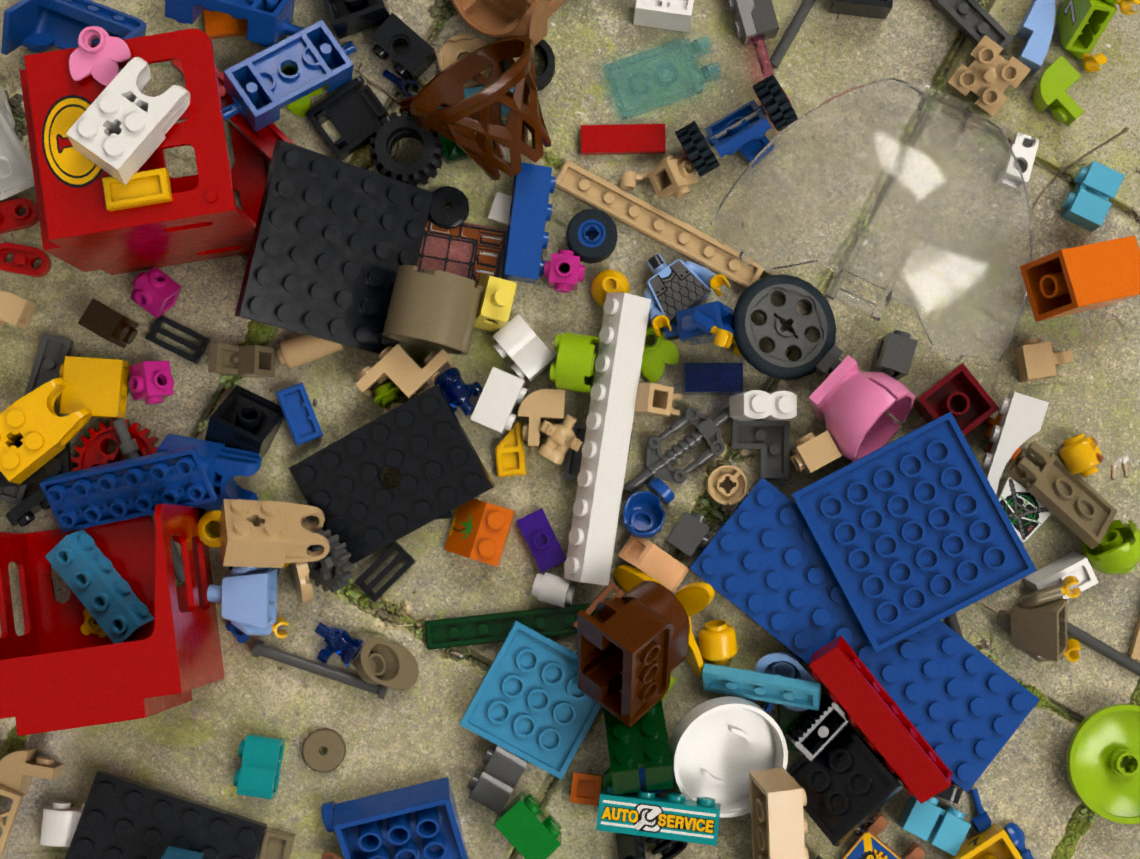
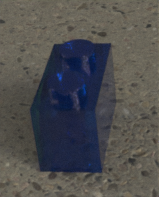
M685 363L683 365V395H734L743 392V363Z

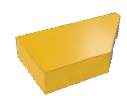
M517 422L495 448L497 477L526 475L522 422Z

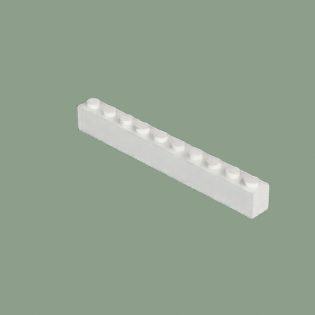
M625 292L607 293L603 306V321L599 333L598 354L595 360L594 380L590 392L591 400L586 419V433L582 446L580 472L577 477L578 486L573 505V519L569 532L567 558L564 563L565 571L563 578L582 583L607 586L610 578L651 299Z

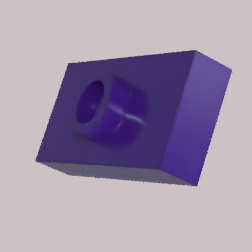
M542 508L516 521L541 573L566 561V556Z

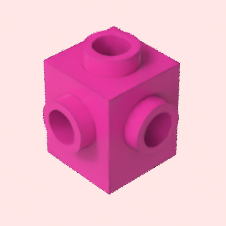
M558 250V254H551V261H545L544 278H549V287L554 288V291L570 293L571 290H577L578 282L584 281L585 265L580 264V256H575L573 251ZM559 267H570V270L564 274L559 271Z
M155 266L148 272H141L136 276L132 284L134 289L130 298L157 319L175 306L182 287Z
M143 361L129 367L131 377L129 386L133 392L134 401L145 400L146 405L163 403V398L174 395V379L171 375L169 361Z

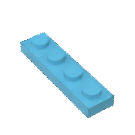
M707 663L704 664L702 670L703 691L819 711L821 683Z

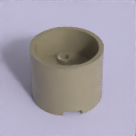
M399 265L382 335L401 343L440 352L444 349L448 354L468 355L483 286L477 285L474 287V280L437 269L435 271L428 269L417 271V266Z

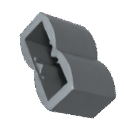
M496 745L495 749L491 746L488 748L481 761L486 764L481 774L475 772L467 788L472 790L469 798L500 815L522 776L528 761Z

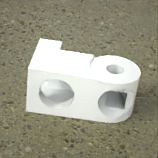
M1018 131L1015 132L995 184L1018 192L1022 190L1030 178L1039 145L1038 138Z

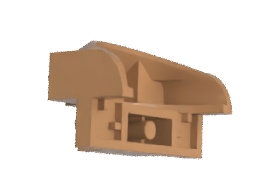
M449 0L453 3L461 18L480 34L497 40L510 36L525 35L532 40L534 45H537L547 35L548 18L566 2V0Z

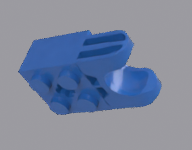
M168 434L158 446L157 453L187 446L196 447L206 475L218 499L215 502L191 507L221 511L223 499L258 500L256 493L241 488L234 480V476H252L260 469L262 459L258 453L225 447L223 443Z

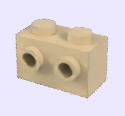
M828 430L817 436L811 432L794 441L796 447L790 450L792 456H790L792 466L796 472L801 471L803 475L812 473L842 456Z

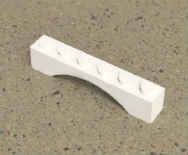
M1017 392L1009 393L1008 397H1003L999 406L1000 409L998 410V413L1002 414L999 425H994L990 435V441L993 442L990 453H985L981 468L984 470V474L995 494H997L1000 477L1011 456L1028 438L1041 430L1049 402Z

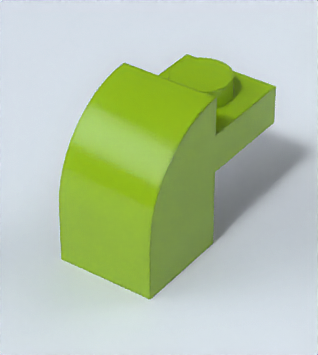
M1062 55L1036 80L1032 91V99L1039 113H1042L1049 107L1052 110L1053 117L1068 127L1084 111L1065 92L1081 75Z

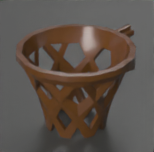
M525 35L506 37L473 51L436 75L417 95L401 99L398 102L401 106L399 112L402 114V111H409V114L412 115L421 131H428L432 128L456 143L491 180L500 179L499 170L510 177L522 172L521 154L536 163L544 156L543 145L545 147L551 146V139L546 129L538 100L533 62L535 45ZM516 57H520L516 62L513 59ZM507 59L511 67L501 75L502 61ZM492 65L490 78L480 73ZM471 78L485 86L470 97L465 98L463 84ZM515 86L513 93L509 90ZM501 103L510 108L505 125L502 123ZM528 130L532 135V147L526 144L528 142ZM504 146L510 149V163L503 160L506 156Z

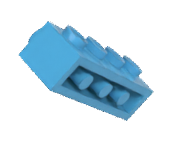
M84 529L66 535L45 556L114 644L132 640L154 620L148 607L139 600L131 590L129 583L119 575L110 559L104 556L96 546L94 539Z

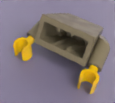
M1065 577L1061 587L1056 584L1024 595L1013 606L1011 612L999 610L996 624L998 627L1011 629V644L1014 647L1023 650L1038 662H1058L1064 656L1070 662L1079 660L1078 651L1081 650V646L1078 640L1068 639L1067 599L1063 598L1065 594L1070 598L1079 597L1081 594L1079 587L1068 589L1071 585L1079 583L1077 577Z

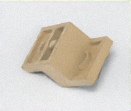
M398 344L395 347L390 345L378 356L380 361L373 367L367 366L358 374L357 378L359 381L355 385L366 396L371 398L378 387L386 384L391 379L409 399H412L430 389L455 363L444 349L439 353L435 350L424 360L425 366L421 369Z

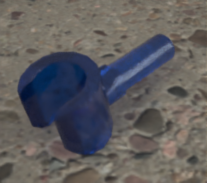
M388 70L383 72L384 77L402 89V94L405 98L413 96L406 92V86L411 85L415 89H419L418 83L412 79L404 81Z

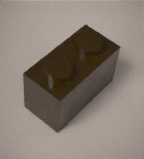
M95 299L91 300L78 324L123 348L133 342L138 332L136 328L139 325Z

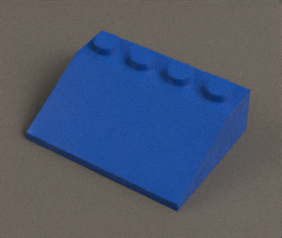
M448 777L334 804L333 827L344 859H469L455 798Z

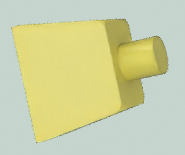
M481 273L478 285L483 286V291L474 327L496 333L509 320L517 283Z

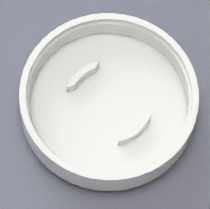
M718 697L694 707L679 722L669 744L673 781L681 794L685 795L687 800L697 801V797L715 799V803L721 804L720 817L722 818L742 816L751 812L749 771L780 767L786 770L787 744L779 725L764 709L744 698Z

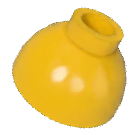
M605 269L599 272L591 283V295L594 301L602 307L606 301L607 293L625 292L630 294V284L627 277L615 269Z

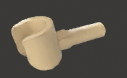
M625 172L620 178V188L622 190L636 189V181L649 179L648 172Z

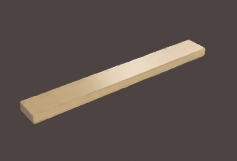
M568 160L565 161L556 177L555 188L594 209L604 211L611 218L691 261L708 268L712 272L724 275L727 280L744 289L759 280L766 267Z

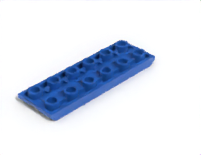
M195 446L177 448L47 477L39 482L62 533L152 515L157 504L165 503L190 507L215 502L218 499Z

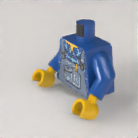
M719 301L676 312L677 322L670 323L672 331L665 327L668 341L680 339L689 345L713 342V344L729 348L732 343L735 345L732 353L744 358L734 339L732 328L733 309Z

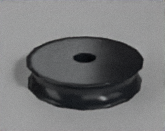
M449 186L435 190L428 214L432 223L445 229L456 228L463 224L469 213L468 199L465 194L459 189ZM447 205L452 207L450 210L444 209Z

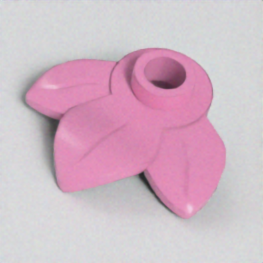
M89 26L84 28L79 34V47L70 55L69 70L73 80L76 82L92 74L93 78L100 84L108 86L119 74L118 63L131 59V52L128 45L121 38L109 36L101 27ZM100 39V43L96 47H91L93 40Z

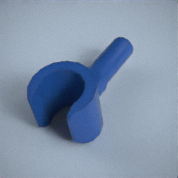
M972 789L970 792L978 815L970 820L977 832H983L990 828L992 822L982 807L978 790Z

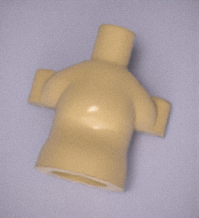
M567 414L562 424H551L548 421H543L539 431L548 436L537 452L550 461L562 465L567 450L571 448L578 452L583 444L581 440L576 438L573 427L578 419Z

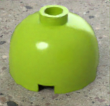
M1113 520L1102 542L1094 549H1091L1084 542L1081 543L1083 554L1096 570L1109 575L1127 574L1139 563L1140 531L1133 521L1128 520L1129 524H1122L1121 520Z

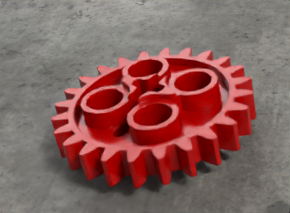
M111 419L110 427L106 423L100 422V431L89 428L91 438L80 437L85 445L84 447H74L80 453V456L71 458V461L78 463V467L72 469L71 472L127 460L126 455H122L118 446L121 443L112 423L116 421L115 419ZM124 419L131 438H135L139 447L137 451H141L143 456L157 453L158 447L154 445L159 438L155 436L148 438L151 432L150 429L144 428L140 431V423L134 422L130 427V421ZM111 440H115L117 443V449L113 454L107 452V444Z

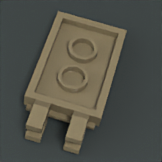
M1033 441L1027 449L1024 448L1018 455L1019 463L1011 466L1008 474L1017 483L1025 484L1024 486L1027 487V491L1087 546L1094 549L1102 542L1117 510L1079 475L1071 474L1057 455L1054 453L1049 455L1048 451Z

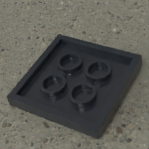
M849 724L813 762L803 754L786 770L805 789L807 804L803 808L836 847L843 843L903 788Z

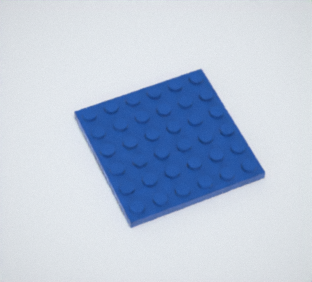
M951 412L791 494L875 653L1037 571Z

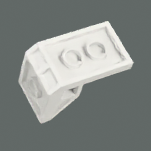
M1 83L0 201L35 186L32 162L14 131L15 121Z

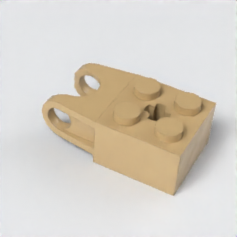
M223 499L219 520L223 566L283 568L284 563L314 562L323 559L330 551L329 541L324 536L313 533L323 527L325 522L323 511L314 506L280 501ZM308 516L318 517L316 522H303V519ZM310 545L323 546L319 551L312 552L307 550Z

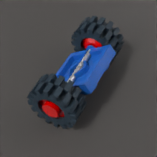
M773 74L753 85V89L762 105L758 106L755 100H752L706 127L707 140H705L695 120L675 132L690 163L692 162L700 177L720 166L709 145L716 148L720 157L731 155L737 152L743 144L750 140L761 138L767 130L772 128L765 115H768L777 131L798 120L789 98Z

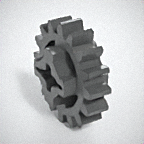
M320 529L313 533H318L327 538L330 551L328 555L319 561L307 562L310 571L309 579L314 577L316 587L322 585L324 592L330 590L333 593L350 584L349 579L353 578V574L349 570L354 568V565L348 561L351 553H348L345 549V542L339 543V535L332 536L329 529L326 531ZM310 545L307 550L315 552L321 550L323 546Z

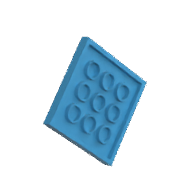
M515 620L459 721V725L562 780L597 716L601 705L578 688L577 653Z

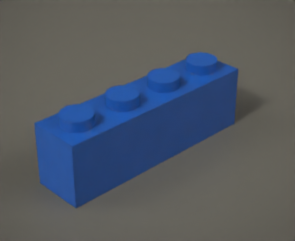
M521 162L522 172L514 175L501 279L535 284L538 278L544 275L545 260H541L542 249H546L548 245L549 232H544L545 222L551 219L552 204H548L549 193H554L556 177L551 176L552 167Z

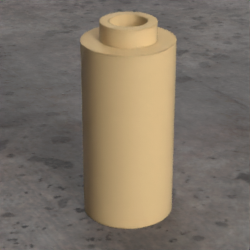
M302 334L280 342L281 348L277 350V354L283 366L288 365L292 369L344 350V345Z

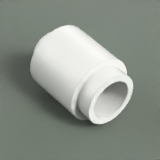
M538 573L534 580L531 595L537 597L538 601L565 608L567 603L572 604L576 587L572 586V580L563 579V577L549 573L544 575Z

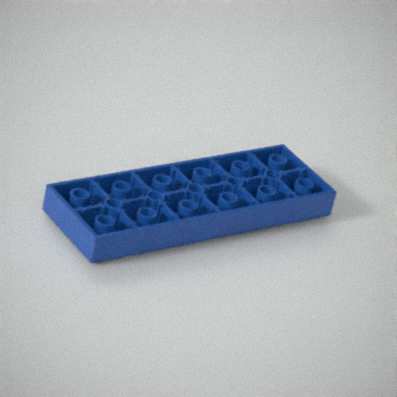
M763 477L755 482L688 566L690 571L705 583L710 584L716 592L808 666L814 652L841 635L952 772L951 782L967 793L1040 700L941 620L875 653L799 508Z

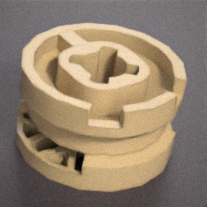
M720 466L713 470L707 478V494L718 505L728 506L736 504L747 493V478L742 470L735 466Z

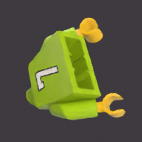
M1064 0L1056 15L1061 45L1078 60L1081 58L1084 60L1083 66L1087 72L1092 73L1101 70L1098 65L1107 62L1106 56L1103 53L1091 55L1090 52L1116 13V5H1119L1120 11L1124 15L1138 14L1137 11L1131 8V2L1140 4V0Z

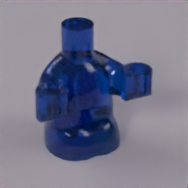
M450 368L444 371L434 381L435 385L439 384L454 412L457 411L456 407H460L465 416L473 413L474 407L469 399L472 394L476 397L478 393L483 391L478 382L466 384L458 368Z
M322 622L319 623L314 631L325 638L326 646L320 650L316 657L323 663H327L331 655L336 653L341 657L342 663L349 666L364 644L363 640L352 637L346 630L336 627L329 628Z

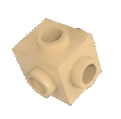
M669 156L661 160L659 166L647 173L658 199L674 196L675 199L682 198L691 192L689 188L699 182L695 175L694 167L687 157L675 159L674 156Z

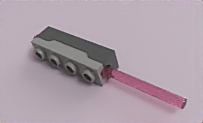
M726 0L729 11L734 10L736 20L733 24L737 38H742L743 46L748 44L755 46L763 79L772 74L774 75L765 40L776 37L779 30L772 0ZM788 126L781 129L780 131L788 129Z

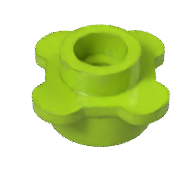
M393 382L386 383L374 391V402L377 403L378 407H390V404L399 401V398L403 396V392Z

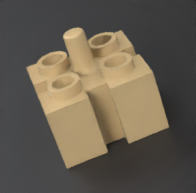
M984 35L970 53L975 60L969 67L962 63L948 83L965 96L971 90L979 96L975 104L994 117L1008 99L1003 95L1004 91L1009 85L1016 89L1031 69L1014 56H1011L1008 61L999 55L1003 48Z

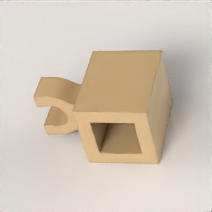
M1040 338L1024 340L1022 346L1014 349L1020 383L1054 377L1057 375L1056 365L1068 364L1074 361L1072 350L1053 353L1051 341L1041 343Z
M639 383L634 413L647 416H680V410L673 409L672 401L682 400V394L673 393L674 387L655 383Z

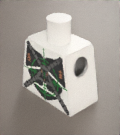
M1010 477L1003 478L999 482L996 496L1021 542L1024 543L1052 513L1031 495L1025 487Z

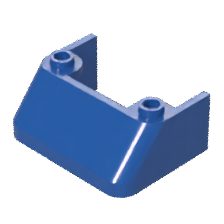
M21 0L4 11L1 53L7 55L20 46L27 47L29 51L35 53L44 52V50L52 46L61 49L79 47V34L84 28L89 26L101 27L109 36L119 37L122 40L145 36L146 23L139 18L91 0ZM100 39L93 40L91 45L99 44Z

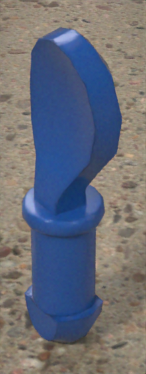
M1015 823L1006 824L1004 830L1023 859H1034L1031 850L1025 848L1023 830Z

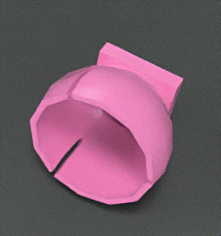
M849 355L809 396L815 416L825 423L826 431L828 430L840 454L852 462L885 446L900 429L901 425L885 413V411L893 415L900 423H904L913 408L915 395L906 385L883 372H860L857 362Z

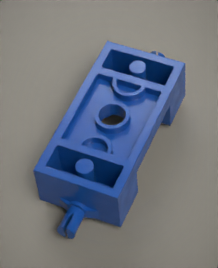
M165 0V17L175 19L183 24H193L204 9L226 13L237 19H247V40L256 42L264 47L278 43L283 36H292L305 29L304 27L292 25L295 0Z
M320 20L224 70V88L231 96L233 103L222 109L223 120L227 121V119L240 114L246 118L253 130L257 132L279 120L280 109L322 86L327 93H330L352 81L354 64L348 55L356 52L355 45L352 41H349L340 46L324 21ZM290 65L296 68L297 73L288 76L281 69L284 66Z

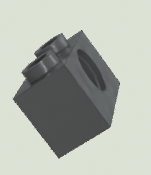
M894 330L893 333L889 332L878 340L869 372H883L896 380L908 375L918 340L911 339V334L904 331Z

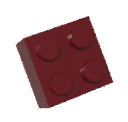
M963 363L952 368L914 399L913 403L915 409L927 423L951 412L964 436L1000 409Z

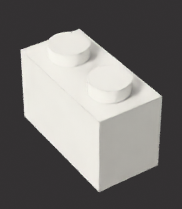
M493 367L470 420L501 435L504 434L505 430L511 431L517 415L513 414L517 403L521 405L528 392V389L524 388L525 380Z

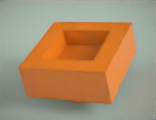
M573 771L569 802L599 806L602 775Z

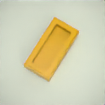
M166 168L136 172L126 185L113 176L102 178L106 208L110 212L173 201L169 172Z

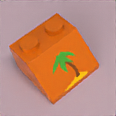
M471 499L457 507L444 550L499 567L516 512L481 500Z

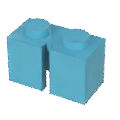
M1092 161L1086 167L1082 166L1074 178V182L1077 183L1074 191H1070L1063 201L1062 207L1065 210L1061 217L1091 232L1101 227L1112 204L1108 202V199L1115 198L1125 175L1096 161Z
M910 796L897 824L904 830L925 841H930L931 844L956 857L971 827V824L964 820L966 814L951 806L947 810L937 806L939 800L934 797L921 804L915 796Z

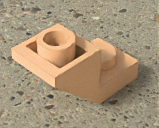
M631 535L618 554V557L656 579L672 593L675 592L689 571L688 567L645 538L634 537L633 535Z

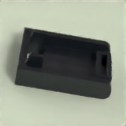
M362 76L356 77L306 113L308 119L340 161L368 143L370 137L375 136L373 133L375 126L380 128L382 126L380 120L388 114L368 84L358 92L357 89L365 83ZM391 116L386 117L387 121L392 119ZM329 119L342 135L341 138L335 141V144L321 126Z

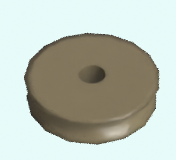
M329 728L317 729L310 733L302 746V757L306 765L313 771L320 773L336 769L342 763L346 754V744L342 736ZM321 747L327 748V754L321 753Z

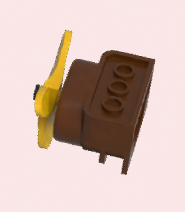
M624 564L614 569V577L626 594L622 598L615 597L611 601L607 599L601 600L597 604L596 614L592 617L583 610L577 613L578 688L630 728L664 697L670 685L671 671L683 662L685 658L697 677H701L704 662L692 633L690 616L702 611L713 600L715 592L710 584L694 582L685 585L673 594L659 581L632 566Z

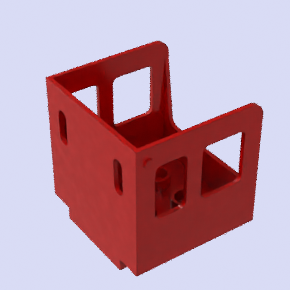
M163 503L155 506V525L151 516H144L84 528V531L94 539L96 546L105 557L110 559L119 575L129 583L131 590L148 607L149 612L154 617V620L135 638L128 642L115 644L108 635L106 637H99L98 634L84 635L81 632V626L85 620L83 611L86 608L71 589L70 598L67 602L60 603L55 598L52 565L45 556L66 535L79 530L62 533L60 528L31 533L0 532V719L15 717L17 736L147 718L192 701V689L225 678L216 603L207 600L208 587L210 584H213L209 546L200 540L198 522L204 515V509ZM171 536L174 541L181 545L185 583L180 587H176ZM9 563H16L18 568L25 627L24 635L18 636L15 631L8 572Z

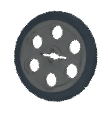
M771 275L755 281L739 297L733 312L732 328L740 353L755 369L772 378L792 380L814 373L816 371L815 366L835 344L836 324L829 302L818 289L798 277ZM772 293L780 294L783 298V306H774L770 301V295ZM799 301L806 302L809 305L810 313L808 315H801L798 312L797 303ZM752 312L762 313L765 319L763 325L757 326L752 322ZM787 322L790 326L786 331L782 332L779 328L783 323ZM807 328H812L817 332L818 339L816 342H809L805 338L804 333ZM760 339H768L772 343L771 353H764L760 350ZM788 347L797 349L799 353L797 361H790L787 358L786 349Z

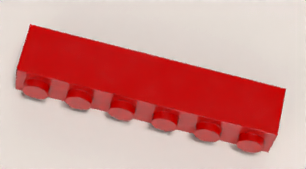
M841 635L812 654L809 666L813 677L817 681L824 683L828 688L831 699L837 705L841 704L847 712V717L851 724L862 730L866 735V741L869 746L875 751L878 750L884 757L887 768L901 778L903 786L910 796H915L922 804L951 786L952 772Z

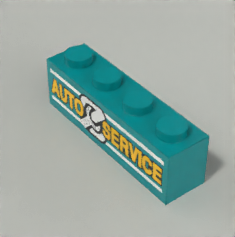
M609 785L608 789H602L600 793L596 830L717 846L721 804L715 803V799L709 797H697V801L687 800L685 795L678 793H667V797L656 796L655 791H647L646 789H641V792L614 795L613 785Z

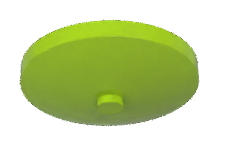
M1133 704L1109 705L1088 715L1074 731L1066 756L1068 778L1081 802L1097 815L1121 824L1140 823V706Z

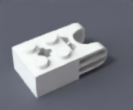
M134 57L126 64L66 132L68 139L77 152L124 185L129 182L133 174L141 168L166 139L165 134L187 110L191 99L190 92L179 85H173L166 92L155 97L142 94L151 78L148 62L140 57Z

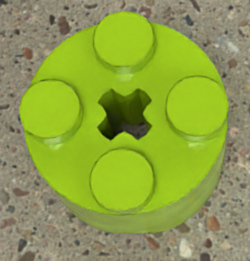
M571 332L556 335L554 351L558 352L556 363L552 362L550 367V380H553V384L556 385L557 389L583 393L591 392L589 384L593 385L595 360L598 354L595 353V345H599V336Z

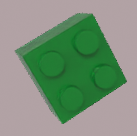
M521 791L501 811L500 815L497 814L494 826L525 859H547L561 845L562 832L560 829L562 827L553 816L549 815L546 817L541 812L540 808L542 805L531 793L526 796Z

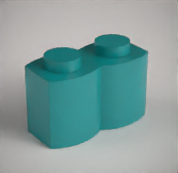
M251 733L246 735L245 740H241L238 756L242 757L241 769H236L233 785L237 787V794L265 799L276 797L285 747L284 738Z

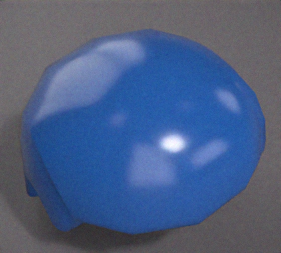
M638 491L627 498L622 508L621 517L628 533L642 539L653 537L661 531L666 513L663 511L661 499L657 495L649 491Z

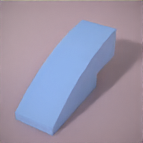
M1033 0L1015 35L1025 40L1017 59L1031 69L1029 72L1031 74H1034L1042 66L1049 49L1055 21V0Z

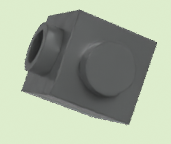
M692 511L691 514L684 512L665 541L686 556L691 557L696 548L702 550L711 537L706 534L710 529L705 525L707 519L695 511Z

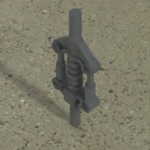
M729 406L712 419L700 413L696 408L690 407L659 436L649 437L646 444L647 468L624 484L630 494L653 477L681 484L686 480V475L695 468L703 466L713 457L722 454L725 446L721 441L718 428L731 419L729 417ZM691 423L696 431L692 430L689 436H684L683 441L679 440L677 445H672V449H667L663 455L661 453V441L672 433L676 434ZM702 440L708 445L709 448L695 457V461L685 469L681 470L671 466V463L675 464L678 458H683L684 453L687 455L690 449H695L696 444L700 445Z

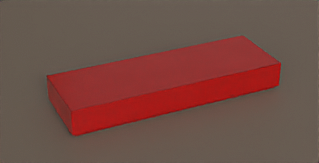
M665 124L581 125V155L666 153Z

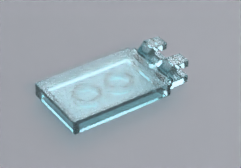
M702 37L691 43L689 39L684 40V38L605 65L604 71L622 121L700 94L706 83L719 79L721 70L718 62L699 69L696 61L697 57L711 52L710 48H712L709 37Z

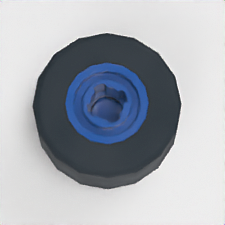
M587 209L574 215L568 224L566 238L569 250L573 251L575 256H580V261L589 264L599 263L609 258L615 250L618 237L617 228L613 219L608 214L597 209Z

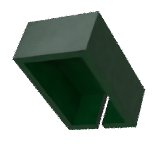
M662 699L630 728L603 708L614 795L641 792L639 768L645 769L647 791L674 788Z

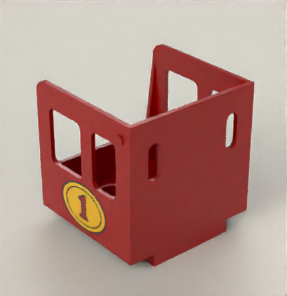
M192 28L124 39V42L130 49L131 59L140 57L148 62V64L171 60L180 61L183 66L185 87L191 95L190 105L177 120L185 121L175 123L165 134L166 139L137 172L166 168L164 149L191 146L195 151L198 174L179 178L169 177L173 200L171 202L111 212L106 208L102 178L112 176L77 152L66 135V132L107 86L100 84L93 78L92 74L77 82L73 80L69 70V58L78 47L24 56L26 69L19 70L42 244L45 252L83 272L103 270L110 275L149 270L155 266L161 268L242 255L250 252L267 180L264 156L230 124L235 164L230 169L213 45L205 32ZM93 44V45H91V47L94 48V47H96L98 44ZM131 59L118 63L119 69L124 68ZM234 190L240 193L242 211L235 204Z

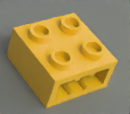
M65 356L64 363L60 366V377L65 380L67 385L57 398V407L60 409V414L69 415L86 408L91 411V418L126 419L129 367L131 363L118 359Z

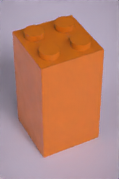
M1135 235L1062 249L1019 266L1035 322L1107 307L1140 295V250Z

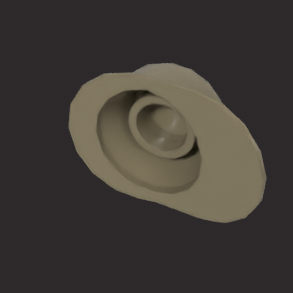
M375 637L368 639L362 645L361 652L353 660L352 664L357 668L359 676L366 683L382 685L395 690L411 688L416 683L419 675L418 664L409 650Z

